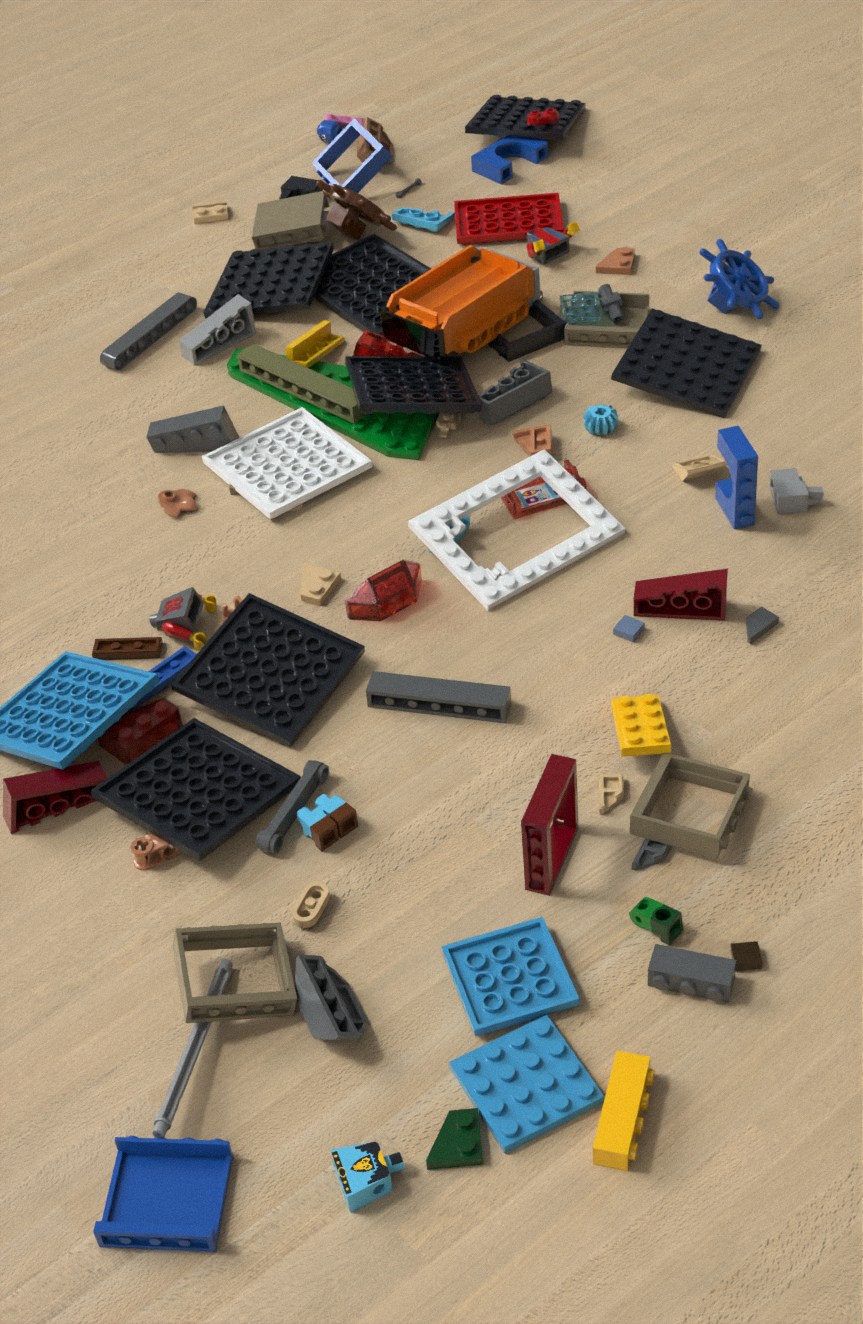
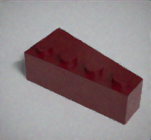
M728 568L636 581L634 616L725 621Z
M94 761L68 766L63 770L57 768L4 778L3 817L10 833L18 832L19 827L29 823L31 826L41 823L40 819L52 814L55 817L60 816L73 806L78 809L96 802L97 800L91 796V790L107 779L100 762Z

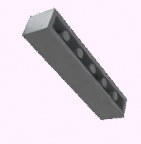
M373 671L366 688L367 705L370 708L506 723L511 707L510 686Z

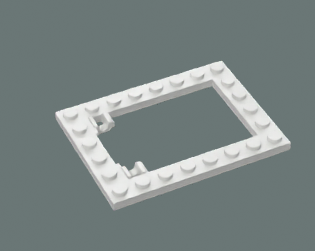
M545 449L408 521V527L487 611L625 533V527ZM538 477H541L590 525L589 528L511 571L501 562H497L492 570L489 568L484 569L482 566L478 567L453 541L455 536L461 534L466 526L460 519Z

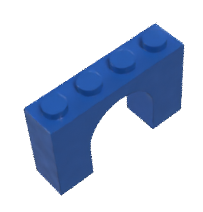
M507 136L471 156L472 172L502 184L513 178L512 162L505 158L519 157L538 164L548 158V142L538 138Z
M739 425L718 430L717 448L729 467L731 478L716 482L715 499L734 529L755 525L758 455Z

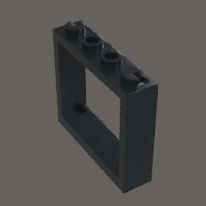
M537 299L532 303L528 314L545 328L510 342L498 333V336L487 344L498 352L499 356L510 362L564 340L566 322Z

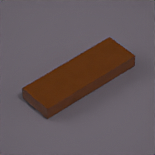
M162 637L95 639L92 657L100 660L160 658L163 645Z

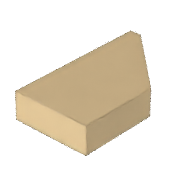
M598 774L599 815L605 814L624 799L623 774Z

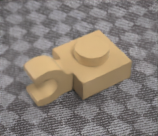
M440 412L436 421L437 428H440L439 437L447 438L450 430L457 429L461 420V412L453 414Z

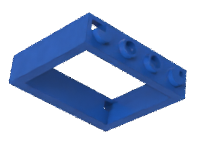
M355 118L321 152L312 164L316 167V173L328 185H340L327 170L361 135L376 150L342 185L359 193L393 156Z

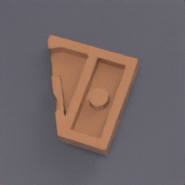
M616 248L596 265V273L631 275L635 259V248Z
M550 424L512 431L513 439L529 456L543 449L551 456L553 455L552 429Z

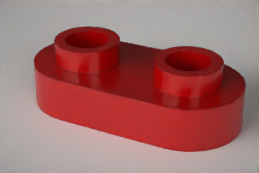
M553 108L546 109L543 112L531 111L527 115V123L531 125L559 121V112Z

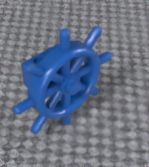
M722 239L716 241L720 250L717 256L705 248L700 249L699 254L711 262L710 274L704 275L705 281L713 282L707 299L710 304L724 314L729 309L733 310L737 305L751 308L757 319L763 318V313L759 307L763 301L773 309L779 308V303L768 295V284L774 282V277L764 275L759 266L750 259L751 252L749 250L745 251L744 254L735 250H728Z

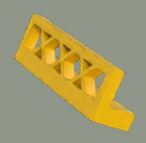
M324 320L286 346V358L309 368L344 343V336L331 334V321Z

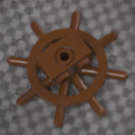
M322 180L316 182V185L324 190V196L337 204H333L325 220L344 235L359 241L367 226L360 219L376 226L383 225L391 231L397 229V226L390 222L391 217L364 196L337 184L330 186Z

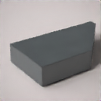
M762 606L746 617L747 642L751 644L777 625L779 617Z
M645 838L632 862V870L636 871L664 862L672 846Z

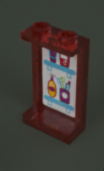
M564 460V469L587 489L585 479L579 476L576 466H572L569 460ZM541 477L501 497L513 519L568 504Z

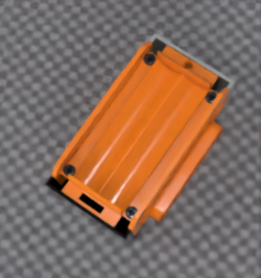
M469 245L391 294L386 307L380 310L383 336L390 342L443 364L464 351L472 354L495 339L498 333H504L528 315L532 303L537 299L539 300L540 297L539 267L482 246L477 249Z

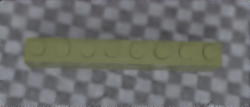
M254 343L237 354L240 371L353 424L367 415L366 413L359 412L353 388Z

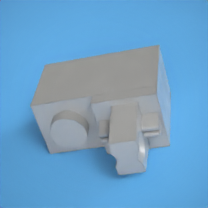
M796 468L770 470L769 488L777 514L808 511V505L823 502L824 494L822 487H806L802 476H798Z

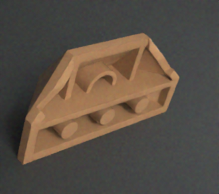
M367 117L363 127L393 156V144L384 132L382 124ZM360 135L357 141V158L365 162L376 149ZM393 157L389 160L387 164H391L393 162Z

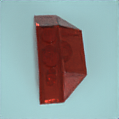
M403 559L367 578L355 590L353 595L345 600L347 618L350 620L382 621L416 603L422 584L421 564Z

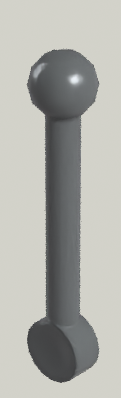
M417 178L413 184L401 192H396V198H401L405 192L416 185H420L422 183L421 179Z

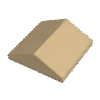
M712 454L673 464V468L681 481L718 473L727 466L724 459Z

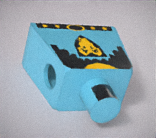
M377 1142L331 1150L334 1168L350 1212L390 1193L393 1189L390 1174L405 1169L400 1152L383 1157Z

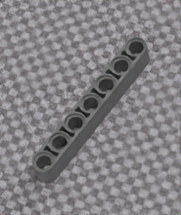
M180 292L173 295L105 348L100 355L101 364L115 370L125 367L193 313L197 306L196 298Z

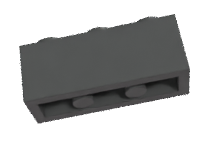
M655 944L648 967V986L659 990L679 992L687 996L694 995L708 998L712 1001L729 1003L736 975V960Z

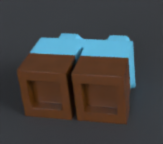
M322 794L315 801L316 808L313 811L308 807H303L297 811L298 821L303 827L304 835H309L321 852L337 842L339 837H344L358 827L356 810L337 795L330 798Z

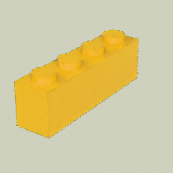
M616 1051L593 1144V1164L628 1171L630 1160H636L638 1143L635 1142L636 1135L642 1134L644 1118L640 1116L642 1110L647 1111L650 1094L646 1093L647 1086H653L655 1069L650 1068L651 1057Z

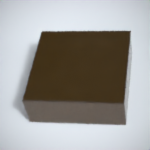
M758 941L731 944L730 950L732 959L736 960V971L762 969L763 963Z

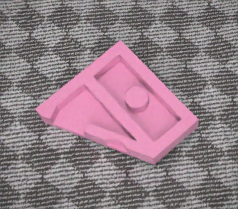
M326 114V120L336 121L341 127H346V124H349L354 118L362 126L366 120L357 117Z

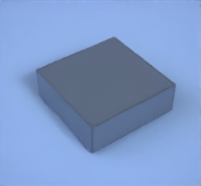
M624 615L613 628V634L634 642L645 629V622Z

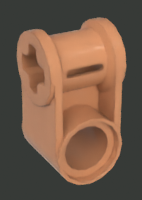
M152 833L135 839L130 846L131 852L135 855L133 863L138 870H148L177 857L181 850Z

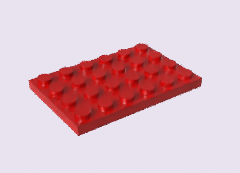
M559 192L454 201L457 244L468 245L479 242L527 239L529 231L538 232L544 228H551L558 232L564 231Z

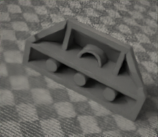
M298 955L295 971L297 1004L313 1038L359 1040L369 1023L350 985L336 970L325 964L327 961L322 956Z

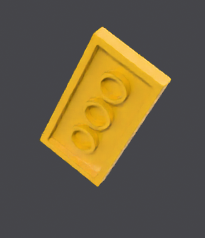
M644 694L642 696H620L611 699V709L622 757L671 753V742L659 695Z

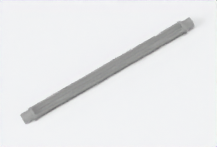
M223 959L220 966L216 968L206 996L223 995L228 979L231 976L233 964L230 960ZM211 1022L194 1024L187 1046L183 1051L167 1091L166 1098L155 1119L153 1135L156 1138H164L167 1130L171 1128L180 1099L183 1096Z

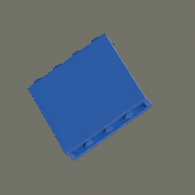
M115 1137L114 1141L118 1152L102 1221H96L93 1230L98 1246L107 1248L216 1252L233 1162L230 1142L221 1139Z

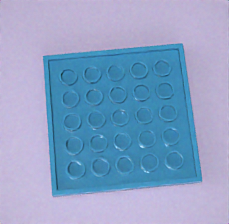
M65 651L0 707V751L63 770L82 752L86 751L98 737H101L110 726L119 721L121 716L134 707L145 694L149 693L160 682V679L156 673Z

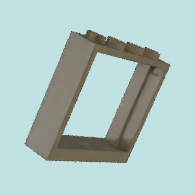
M663 753L630 815L629 834L718 858L722 849L726 850L728 847L730 832L734 833L736 830L737 816L743 815L745 799L749 800L753 788L749 787L750 774L671 753ZM670 777L735 794L716 835L649 817Z
M281 922L175 929L173 951L185 1023L294 1016L297 995ZM271 946L280 991L192 997L184 951Z

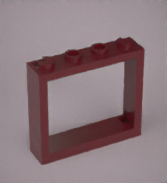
M551 754L521 820L525 890L547 896L551 895L578 831L576 759Z

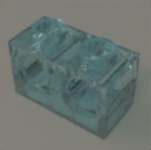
M598 292L559 295L561 319L566 324L600 321Z

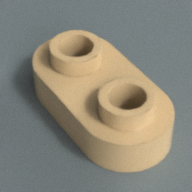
M311 882L303 889L292 909L293 921L298 927L308 928L315 925L330 900L329 889L325 883Z

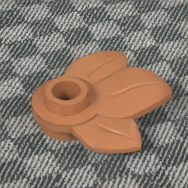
M187 489L164 490L158 495V501L164 508L165 513L174 518H178L180 511H197V505L193 499L196 494L193 491Z

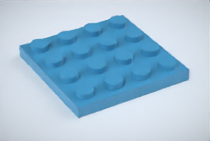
M543 917L441 946L443 957L475 1037L580 1005V998Z
M544 1015L449 1062L452 1073L474 1107L478 1108L479 1115L504 1154L604 1104L605 1096L548 1015Z

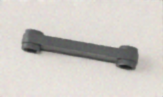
M316 760L307 761L302 777L268 827L261 829L256 838L257 848L275 854L280 851L284 836L297 818V811L306 805L318 785L326 782L329 775L328 765Z

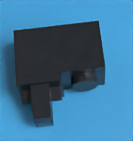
M291 176L281 186L280 199L323 190L316 185L318 180Z

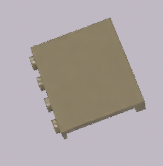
M323 191L259 203L252 232L255 249L280 248L287 245L292 246L324 240L325 234L322 223L324 210L329 207V203Z
M574 290V304L569 324L565 325L564 329L565 345L628 348L649 315L650 294L618 292L623 303L621 311L624 318L614 323L609 313L605 315L601 309L599 302L601 295L599 292Z

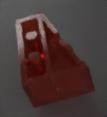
M161 698L122 715L119 721L110 726L101 737L97 738L99 746L127 765L183 726L179 708L165 698Z

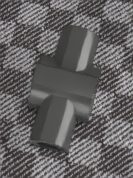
M609 284L600 286L598 289L601 295L599 302L605 315L609 313L614 323L621 321L624 315L621 311L623 303L618 292L613 293Z

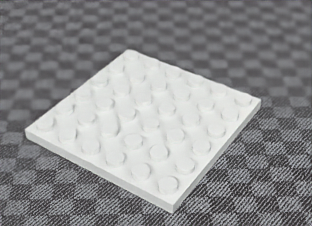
M303 407L202 456L203 463L226 483L235 487L239 494L270 520L373 467L372 460Z

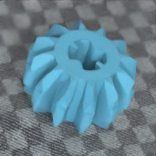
M596 404L595 407L590 406L585 411L584 426L590 434L596 433L597 436L600 434L607 435V433H613L614 429L617 428L618 414L611 405Z

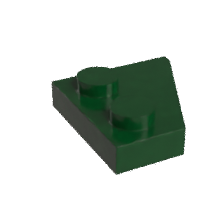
M478 1108L450 1110L426 1159L427 1170L483 1165Z

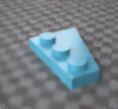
M399 208L392 213V220L398 221L400 224H410L416 228L423 227L432 232L439 231L455 219V212L441 215L439 211L434 210L423 213L422 209Z

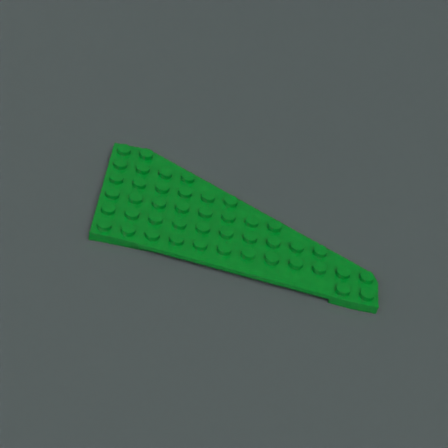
M235 349L229 359L227 370L231 378L294 410L303 407L326 426L387 457L419 460L440 413L427 414L415 412L413 414H406L404 412H394L393 414H386L384 412H374L367 414L353 424L240 371L237 354L245 349ZM317 361L309 367V369L352 388L347 368L344 365Z

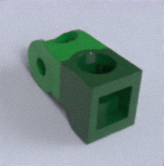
M644 897L629 912L630 919L635 925L643 929L647 928V930L659 935L661 942L669 946L684 931L682 913L654 899Z

